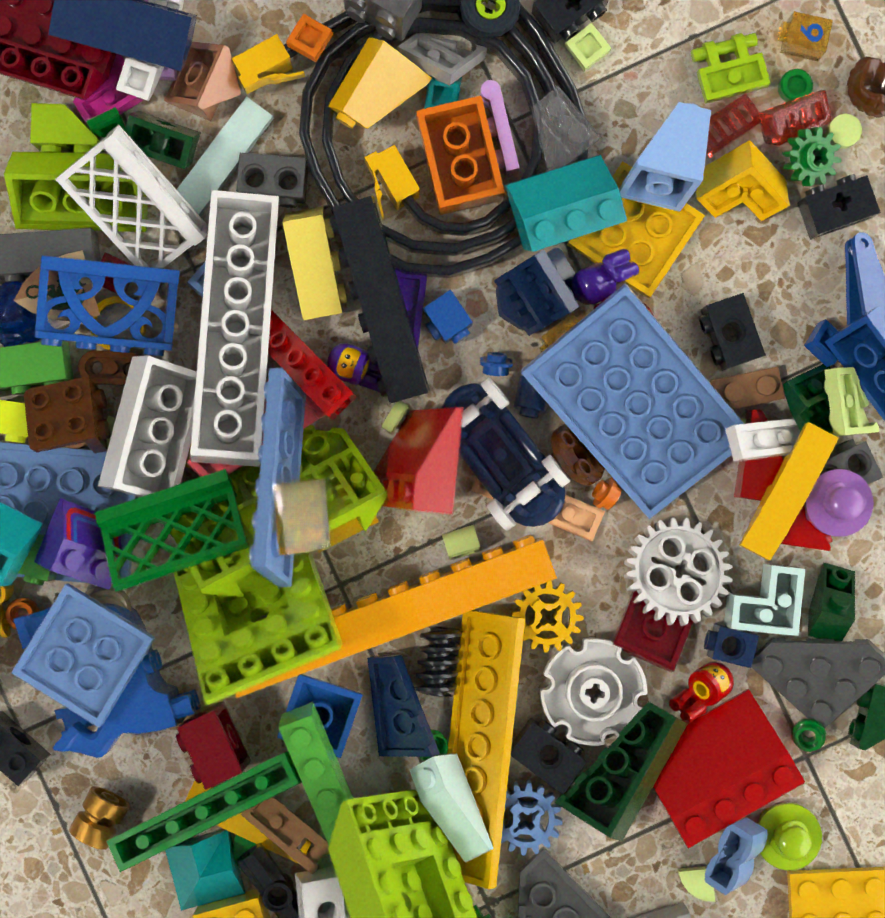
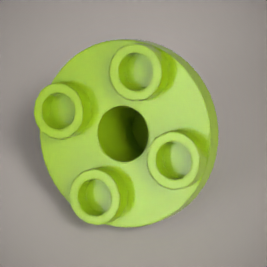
M785 802L773 805L761 812L757 824L767 829L768 836L766 845L760 854L770 865L781 870L790 871L803 868L815 859L821 848L822 831L818 820L808 809L796 803Z

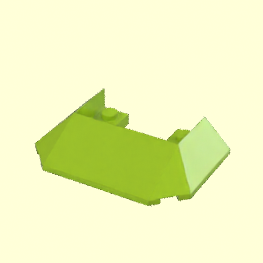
M309 425L303 429L297 511L312 504L328 532L354 518H357L366 532L387 498L386 490L345 429L332 427L330 431L317 430L314 425ZM261 464L259 467L243 466L229 475L236 489V499L249 548L189 567L202 594L244 597L236 581L256 571L250 561V548L254 545V539L251 535L255 533L253 514L257 511L258 506L256 481L260 478ZM226 500L215 504L210 512L222 517L230 506L229 501ZM194 512L184 514L177 523L189 528L198 514ZM205 518L197 532L209 537L218 523ZM225 527L217 541L225 544L237 540V532ZM175 529L171 531L178 546L185 534ZM192 538L184 552L190 555L198 553L205 542Z

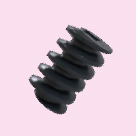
M428 626L430 631L421 633L420 637L429 641V644L419 647V651L427 654V658L417 660V664L425 667L426 671L416 673V677L425 681L424 685L416 686L415 691L431 696L452 697L453 695L448 693V691L455 690L457 684L448 678L457 676L458 670L449 665L459 663L460 657L451 652L461 648V644L452 638L462 636V630L442 626Z

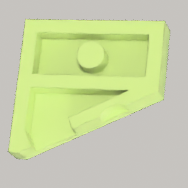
M843 367L824 370L826 378L824 387L829 399V422L833 428V435L847 436L879 432L877 422L869 423L863 407L869 405V402L861 389L860 380L855 368Z

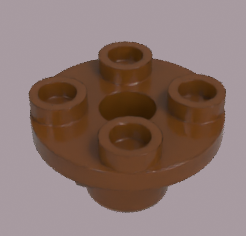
M566 424L555 429L551 436L553 453L550 455L559 463L569 478L587 486L599 481L605 470L600 462Z

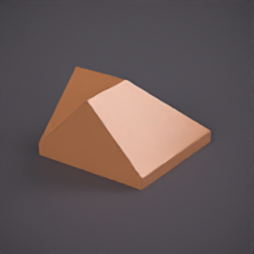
M192 42L186 63L181 71H177L176 80L172 82L164 101L208 121H212L219 103L241 95L230 49L225 45Z

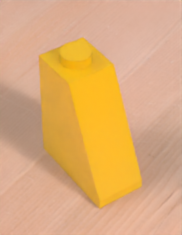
M369 37L328 107L338 113L336 119L345 126L353 129L357 125L368 129L429 84L432 77L384 40Z

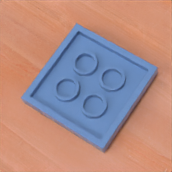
M65 584L11 673L95 726L101 727L156 637L71 584Z

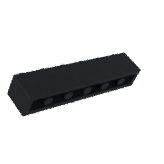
M369 196L332 207L334 215L329 216L330 224L334 235L341 236L344 248L339 249V254L343 267H350L353 280L349 281L348 284L353 300L360 301L363 313L358 314V319L362 332H369L372 345L367 346L372 365L378 364L382 377L377 378V383L381 396H387L391 404L428 393L430 388L375 198Z

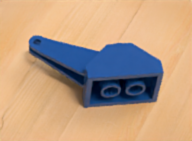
M859 232L845 243L847 325L835 332L824 342L843 367L855 368L862 391L885 421V274L879 262L873 240L868 234Z

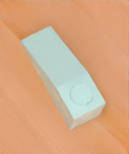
M457 753L433 756L409 770L422 804L465 862L494 849Z

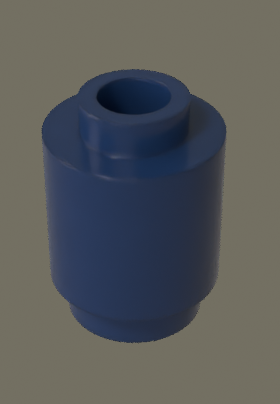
M520 376L514 408L520 410L519 415L522 417L538 419L539 414H546L548 403L524 376Z

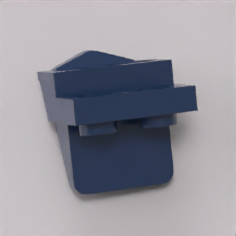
M554 248L547 253L543 249L494 280L497 285L496 299L499 316L522 331L525 330L528 336L579 308L576 302L577 299L574 297L571 289V281L575 271L560 248Z

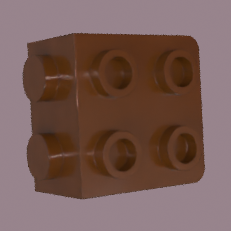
M89 376L30 388L25 391L24 402L28 441L32 451L42 452L79 443H85L95 454L108 450L106 439L111 437L109 424L103 415V409L107 408L106 396L103 389H99Z

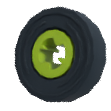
M461 0L462 19L469 30L478 36L487 38L502 36L511 30L518 20L521 6L519 0H493L496 2L495 8L498 11L495 12L493 9L492 14L486 13L485 5L482 4L484 1L488 4L489 0Z

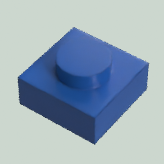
M824 319L817 323L804 346L826 367L835 364L838 359L824 341L838 330Z

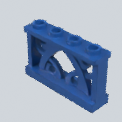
M41 255L35 338H42L41 345L62 346V340L75 341L76 348L96 350L97 344L110 345V351L130 353L131 347L144 348V354L164 356V350L172 351L180 271ZM49 270L58 271L59 282L64 296L47 301ZM105 276L113 277L114 288L118 296L124 302L134 307L121 319L104 327L86 311L80 301L95 296L101 290ZM83 277L91 279L93 283L92 289L82 294H76L74 289H84L79 285L80 279ZM134 282L138 286L137 291L132 293L141 296L138 301L132 299L124 292V287L127 283ZM160 282L168 283L165 313L159 308L150 305L155 298ZM67 302L71 309L63 310L58 315V318L62 316L68 317L70 325L65 329H56L48 321V312L53 306ZM146 310L157 315L162 323L160 334L154 338L144 337L140 333V328L143 325L147 324L152 327L151 321L142 316ZM82 322L95 335L76 334L75 332L79 329ZM129 328L134 339L113 336Z

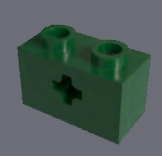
M136 111L128 116L125 128L128 136L147 157L182 169H186L192 164L201 132L141 111Z

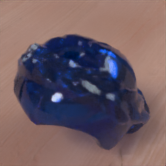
M16 281L0 285V343L3 347L23 345L25 342H34L42 339L35 338L36 314L31 313L14 301L22 286V283Z

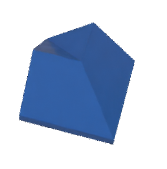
M300 674L294 685L286 712L313 702L336 757L341 758L363 694ZM279 730L277 738L283 740V737Z

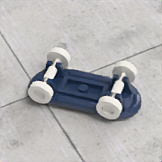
M488 377L481 384H467L455 389L445 399L441 407L463 408L459 455L494 500L487 504V508L506 531H509L516 523L530 527L545 525L554 520L561 512L566 495L564 486L571 480L551 455L544 456L506 407L510 402L505 394Z

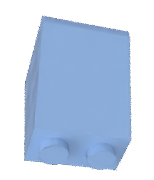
M679 102L619 188L621 198L680 212L703 181L711 110L701 108L693 103L685 104Z

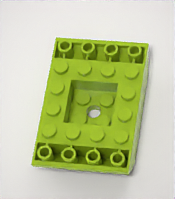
M298 518L296 519L291 587H277L258 571H254L236 581L244 597L202 594L189 568L174 572L206 705H210L337 651L343 645L311 549ZM254 533V534H252L251 536H252V538H253L254 541H255V533ZM267 615V618L255 623L260 616Z
M417 789L348 799L341 803L328 850L350 918H477L472 897L468 893L461 873V866L456 859L451 842L422 804Z

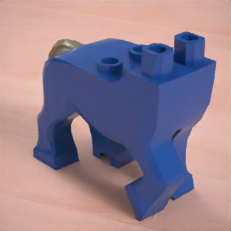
M111 585L110 590L97 586L85 592L88 596L147 632L138 611L131 606L130 599L124 590L116 592ZM55 593V597L53 599L54 602L57 599L59 593ZM51 607L13 619L22 649L27 648ZM151 646L104 724L98 727L96 731L87 729L94 724L67 707L54 710L57 720L62 718L65 731L61 732L62 737L56 742L53 749L62 752H77L95 758L103 757L112 749L123 733L143 734L171 728L182 723L187 716L195 714L196 710L201 708L197 691L193 689L179 693L178 687L167 684L159 671L162 668L160 654L157 649L153 650Z

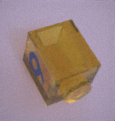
M794 11L787 22L783 21L781 23L777 39L782 42L780 53L819 61L826 53L833 20Z

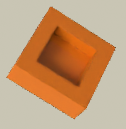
M303 13L286 40L287 47L317 62L332 38L333 31Z

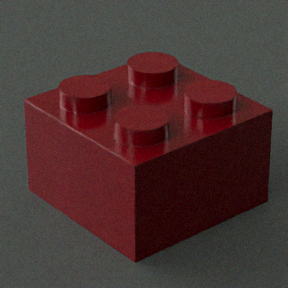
M224 701L188 717L177 727L179 732L176 734L177 743L183 753L188 752L193 762L190 765L191 773L198 784L202 782L205 790L243 773L251 762Z

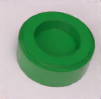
M801 69L787 71L778 83L780 97L789 104L803 102L813 89L811 76Z

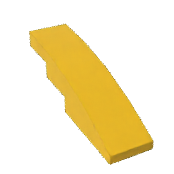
M810 422L804 424L791 453L786 455L772 485L767 487L739 546L768 561L772 559L813 489L839 439L838 437Z

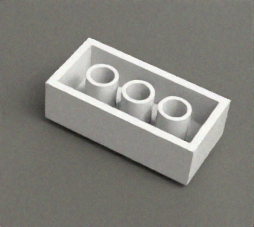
M151 356L132 357L98 486L142 497L181 483L192 439L197 371Z

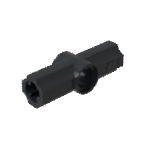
M261 842L245 851L237 859V864L263 897L265 907L273 911L278 918H299L297 891L294 888L291 877L282 872ZM274 887H281L287 893L282 897H276L270 893V890Z

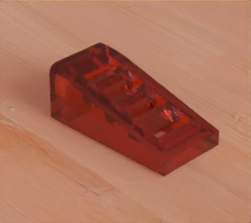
M819 90L758 114L764 142L776 146L787 143L788 138L798 137L799 129L810 130L813 127H821L832 121L826 90ZM813 103L817 117L815 119H813L810 106ZM800 109H801V111H802V116H803V121H804L803 123L801 122V117H800V113H799V110H800ZM787 115H789L791 127L788 126Z
M746 93L710 116L709 127L713 126L722 139L720 142H717L709 131L706 153L710 158L765 120ZM742 104L753 118L750 122H747L738 109ZM732 112L742 125L741 128L738 129L728 116L729 113ZM722 119L732 134L729 136L719 124V120Z

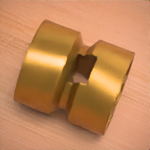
M92 786L82 804L84 811L77 813L69 828V832L74 838L87 846L106 850L108 848L106 841L113 838L117 832L114 825L122 822L130 805L120 795L102 787Z

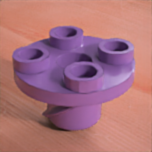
M834 469L822 472L804 503L805 515L808 521L824 534L837 537L852 535L861 530L871 517L873 511L871 489L861 476L852 471Z

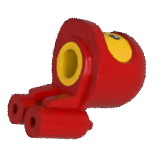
M720 662L706 663L689 676V688L682 690L670 699L669 706L673 711L681 712L680 717L682 721L687 724L691 723L706 712L707 706L715 705L732 691L734 678L731 671Z

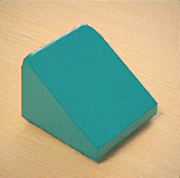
M432 77L429 84H427L424 109L459 101L462 77L450 86Z

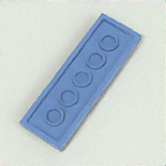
M283 368L269 369L268 382L264 385L266 413L261 418L264 436L263 445L259 447L258 452L261 471L260 478L256 481L258 506L257 511L253 514L255 541L254 545L250 548V561L256 571L277 587H291L306 394Z

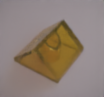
M296 478L274 484L273 492L279 555L331 549L325 479Z

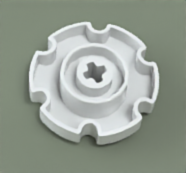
M596 637L583 638L582 646L577 650L572 649L569 644H566L562 647V650L557 651L550 658L543 671V674L550 679V684L547 687L540 688V698L544 712L553 727H557L560 724L566 725V737L579 744L589 746L604 745L605 737L610 733L615 734L618 738L620 731L642 709L637 704L639 696L647 694L646 678L638 661L633 656H629L626 659L621 658L620 652L622 649L613 645V642L610 640ZM593 684H596L601 693L595 694L593 699H590L588 693L585 692L586 688L592 689Z

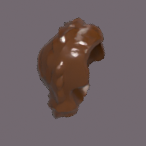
M866 56L863 59H859L855 67L850 71V77L847 81V93L850 101L859 111L865 112L868 116L885 117V62L878 58Z

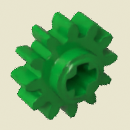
M813 127L810 130L799 129L798 137L788 138V143L792 146V150L783 151L782 155L790 157V162L785 164L783 168L784 170H794L791 181H801L802 186L826 184V176H836L837 173L832 168V165L842 162V159L835 157L834 152L838 151L841 145L830 144L834 135L832 132L823 133L822 127Z

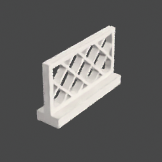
M120 125L116 126L104 139L55 179L135 266L149 267L141 258V248L159 250V261L151 268L163 269L192 245L196 246L204 240L207 235L208 225ZM103 149L114 159V170L96 168V155ZM90 161V167H84ZM75 172L90 174V189H77L68 178ZM95 175L114 177L113 193L95 191ZM119 178L132 179L138 186L137 196L119 194ZM95 198L113 200V215L100 214L95 208ZM119 201L137 203V218L118 216ZM142 204L155 205L161 211L160 221L142 219ZM118 223L136 225V240L123 239L118 233ZM142 226L160 228L159 243L141 241ZM165 229L178 230L186 240L179 246L164 244ZM164 251H169L170 253L164 257Z

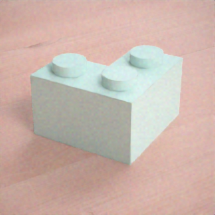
M763 564L760 596L729 593L726 600L724 626L737 630L799 636L805 569Z

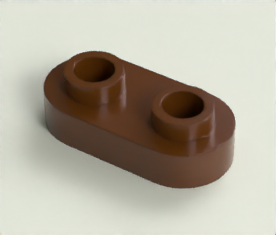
M89 351L80 358L78 371L81 377L89 376L94 384L125 386L127 378L125 368L131 363L132 357L139 355L132 352ZM97 362H100L103 366L99 374L93 372V365Z

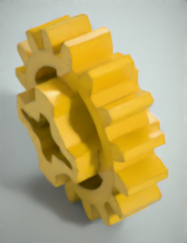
M552 581L546 582L545 587L542 588L540 585L535 586L532 592L529 590L522 591L525 595L524 600L516 598L514 600L520 609L512 611L511 616L525 618L528 605L533 608V619L528 625L525 620L523 641H526L528 638L531 639L530 648L533 650L538 644H542L543 651L548 653L550 645L554 644L556 649L560 651L562 650L561 641L565 640L567 643L572 644L571 632H581L575 623L576 621L584 620L583 615L576 613V610L582 607L581 602L572 603L571 599L576 593L573 590L566 594L563 593L565 584L561 582L556 588H553ZM553 594L559 597L549 602L541 601L538 596ZM568 607L569 621L565 627L562 624V612ZM545 608L547 611L555 610L552 614L555 620L552 623L546 620L542 623L540 622L542 619L540 611ZM546 630L553 631L556 636L544 638L537 636V634Z

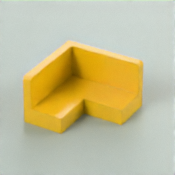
M750 140L704 167L703 181L696 189V199L715 218L741 203H744L760 221L790 206L785 177Z

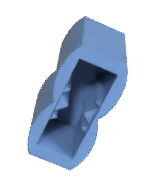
M744 818L729 825L720 837L718 854L707 865L705 882L724 895L746 884L753 873L754 858L763 851L766 845L767 829L749 818Z

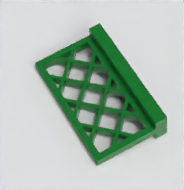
M226 469L95 512L96 521L103 536L112 586L116 592L249 548L236 499V489ZM226 500L229 501L230 506L222 517L210 512L215 504ZM190 512L198 514L189 528L177 523L184 514ZM205 518L218 523L209 537L197 532ZM157 523L165 525L156 539L145 535L149 526ZM225 527L237 532V540L225 544L217 541ZM173 529L185 534L176 548L164 543ZM124 534L132 535V538L123 550L114 546L112 538ZM192 538L205 542L198 553L190 555L184 552ZM140 540L152 545L143 559L131 554ZM159 549L172 554L165 564L156 566L151 563ZM126 560L138 564L132 575L120 578L119 571Z

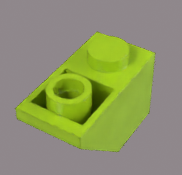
M31 103L30 143L38 150H41V152L61 153V151H74V153H87L100 142L65 104Z

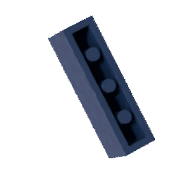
M54 0L48 35L181 71L190 51L197 15L145 0Z

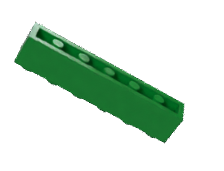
M286 751L106 842L119 872H122L302 782L289 751Z

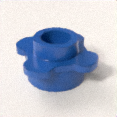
M488 352L487 356L480 357V365L483 366V374L507 376L509 375V368L513 367V359L507 358L506 353Z

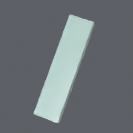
M247 96L177 188V191L200 217L210 205L211 190L220 191L239 165L240 152L249 153L274 119L273 115Z

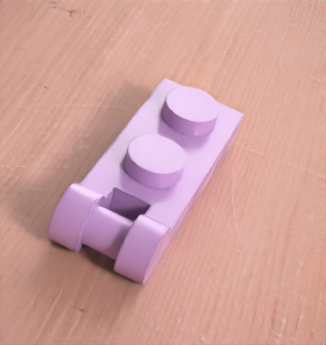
M488 80L482 84L480 95L482 96L484 107L489 108L491 117L487 118L491 137H496L498 149L495 150L499 169L504 170L505 178L518 175L520 167L501 88L496 81Z

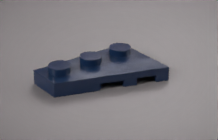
M402 655L368 657L379 757H433L439 755V750Z

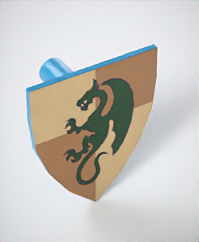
M83 250L59 256L61 258L85 260ZM40 267L25 280L14 299L16 303L34 314L37 313ZM49 270L47 301L64 296L59 282L58 271ZM87 277L81 278L79 285L84 289L74 290L76 294L90 291L92 289L91 280ZM95 296L80 301L92 317L100 316ZM60 303L53 306L48 312V319L70 321L66 316L58 318V315L63 310L71 309L68 303Z

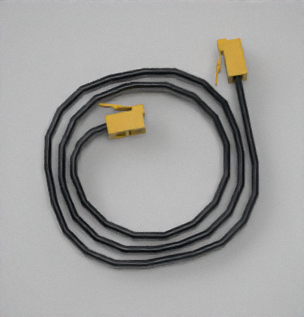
M422 0V8L419 13L433 11L461 14V0ZM520 3L517 22L534 40L566 96L578 132L576 162L587 159L590 127L576 86L542 27ZM485 7V12L492 14V10ZM346 10L322 24L332 29L334 35L357 21L352 19ZM416 18L405 38L416 33L461 36L479 46L486 47L488 51L496 54L521 83L533 118L531 159L520 180L534 176L542 159L545 114L531 73L502 40L496 37L478 36L469 30L464 21ZM367 21L355 24L322 52L302 91L299 137L313 180L332 213V207L338 206L340 203L321 171L310 138L312 102L330 64L359 39L376 30V26ZM514 25L511 30L503 35L528 62L544 91L556 126L553 167L551 170L563 167L565 162L567 119L555 83L538 52ZM378 32L370 37L384 40L387 43L399 40L395 37L388 39ZM278 34L232 58L235 70L239 75V81L246 94L269 84H280L305 77L304 71L285 74L293 69L291 58L299 53L287 47V43L283 45ZM366 41L344 59L325 96L322 145L335 185L346 203L359 199L351 191L343 176L332 143L335 111L329 108L328 105ZM395 145L380 153L375 151L365 157V164L375 182L374 190L382 220L384 219L381 205L382 193L377 177L396 211L405 206L418 223L439 234L467 236L488 229L512 209L509 197H507L485 217L467 223L444 222L426 213L415 201L419 199L420 188ZM513 217L508 223L494 231L457 243L413 240L382 224L387 241L411 253L457 256L497 243L517 230L515 218ZM519 235L486 254L449 266L408 263L392 254L391 257L395 270L404 274L452 278L489 266L523 246Z

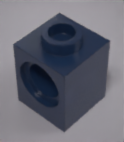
M714 624L713 630H708L706 633L704 649L708 650L707 656L712 659L751 668L759 636L751 632L730 629L723 625ZM729 636H734L737 643L735 650L731 653H724L722 650L723 640Z

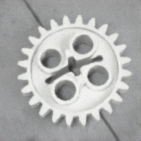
M672 517L668 521L667 527L662 520L655 524L656 531L651 526L644 529L646 537L638 535L634 539L639 547L631 546L627 550L634 558L624 561L626 566L632 568V571L627 572L624 578L632 579L634 582L627 588V591H637L639 594L634 599V604L644 601L646 605L643 613L645 614L652 609L655 610V621L660 620L666 615L667 625H672L676 617H678L680 625L684 626L688 624L689 616L694 623L701 621L700 612L705 617L711 616L713 612L710 606L714 608L722 606V602L717 596L725 597L729 594L722 585L732 582V578L725 576L724 572L733 567L730 564H724L722 559L729 555V552H719L717 549L723 541L717 540L712 542L710 540L713 530L702 534V523L700 522L693 528H690L688 518H685L680 526H678L675 517ZM664 542L671 543L675 547V557H669L664 553ZM697 556L704 560L706 565L704 572L698 571L694 567L693 557ZM652 557L656 558L661 564L653 563ZM677 565L681 567L680 573L683 574L679 578L675 576L676 570L673 569ZM654 571L661 574L663 577L662 587L652 584L649 577L650 572ZM695 579L703 580L704 586H701ZM681 586H687L692 590V601L689 602L682 598L680 595Z

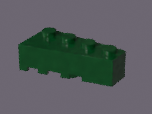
M648 701L620 731V736L609 747H605L597 756L596 762L586 772H582L574 781L575 784L566 794H562L555 803L607 837L623 841L684 732L687 723Z

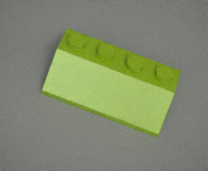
M12 151L4 171V178L15 229L66 230L92 228L94 231H102L55 180L85 153ZM98 153L96 155V168L114 170V159L110 154ZM90 161L84 167H90ZM75 172L68 178L77 189H90V174ZM95 175V191L113 193L114 177ZM119 178V194L137 196V184L132 179ZM95 198V208L100 214L113 215V200ZM119 201L118 216L137 218V203ZM142 204V219L147 220L148 204ZM118 223V231L136 232V225ZM142 226L141 232H146L147 227Z

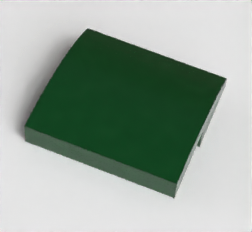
M819 365L783 384L789 409L800 432L804 424L810 422L833 435V428L829 422V399L824 387L826 380L824 370L831 369L830 366Z

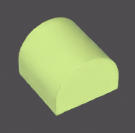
M474 525L442 534L448 557L451 560L471 555L481 550Z

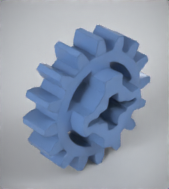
M527 780L525 788H520L516 781L514 782V791L510 792L507 789L505 810L508 806L513 817L508 821L507 825H505L503 819L501 843L506 840L509 841L508 851L512 852L518 846L523 856H525L527 848H532L535 854H539L540 844L547 848L551 847L549 836L558 838L559 831L554 825H562L563 821L561 817L554 814L561 811V806L551 804L555 799V794L551 792L544 795L543 784H540L537 789H532L531 780ZM520 797H533L535 800L532 802L522 801ZM547 810L549 819L544 829L540 823V817ZM524 812L526 815L533 813L532 822L529 823L526 820L520 822V813ZM520 834L531 835L532 838L523 839L518 836Z

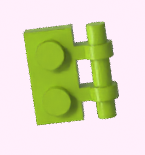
M742 33L735 34L729 40L718 43L714 41L705 42L702 44V47L691 50L693 62L705 60L708 64V67L698 69L697 71L705 104L769 87L771 83L762 52L749 56L747 49L758 45L755 33L744 36ZM732 52L736 55L735 60L720 62L719 56Z

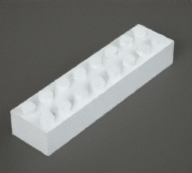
M211 190L190 452L191 462L260 466L258 452L262 442L261 418L264 414V385L267 372L279 196Z

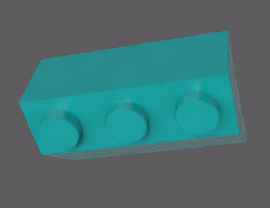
M601 155L505 185L523 249L530 252L627 221L619 188Z

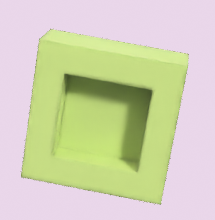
M592 23L565 43V48L584 72L611 51L609 44Z

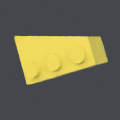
M324 206L285 213L283 227L303 320L341 314L342 303H347L348 301L344 283L338 284L336 271L341 270L338 251H332L330 238H335L330 220L325 216Z

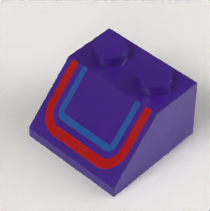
M60 498L34 562L52 572L110 590L112 581L102 532L96 521L95 512L97 511ZM121 536L112 538L114 546L122 550Z

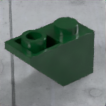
M823 562L808 612V636L818 639L843 641L855 621V571Z
M880 683L874 684L857 700V706H859L858 714L849 726L848 736L851 738L850 744L864 751L885 739V685Z

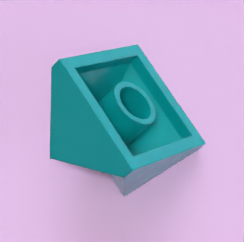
M223 829L193 837L165 850L181 911L245 894L246 891L240 868L234 858L233 841L229 831Z

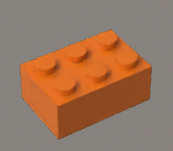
M482 96L417 110L418 128L439 215L502 201L505 191Z

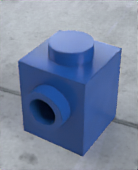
M451 289L423 308L424 314L430 321L425 325L436 341L441 338L445 344L451 340L454 344H457L471 334L468 329L472 327L473 322Z

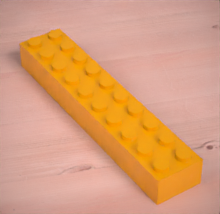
M530 534L512 541L514 547L505 551L498 546L482 552L483 559L471 563L470 559L466 558L450 564L452 570L440 574L438 569L420 576V582L409 586L408 582L404 581L389 587L387 590L389 594L378 598L375 592L357 599V606L347 609L346 605L343 604L332 608L331 611L343 643L341 649L235 693L236 698L557 579L543 540L540 538L534 539L533 535L531 536Z

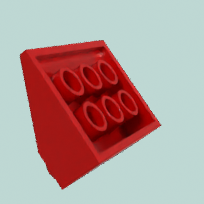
M463 408L410 410L373 471L387 492V498L382 507L453 514Z
M746 689L687 724L653 785V789L687 848H690L806 782L749 689Z

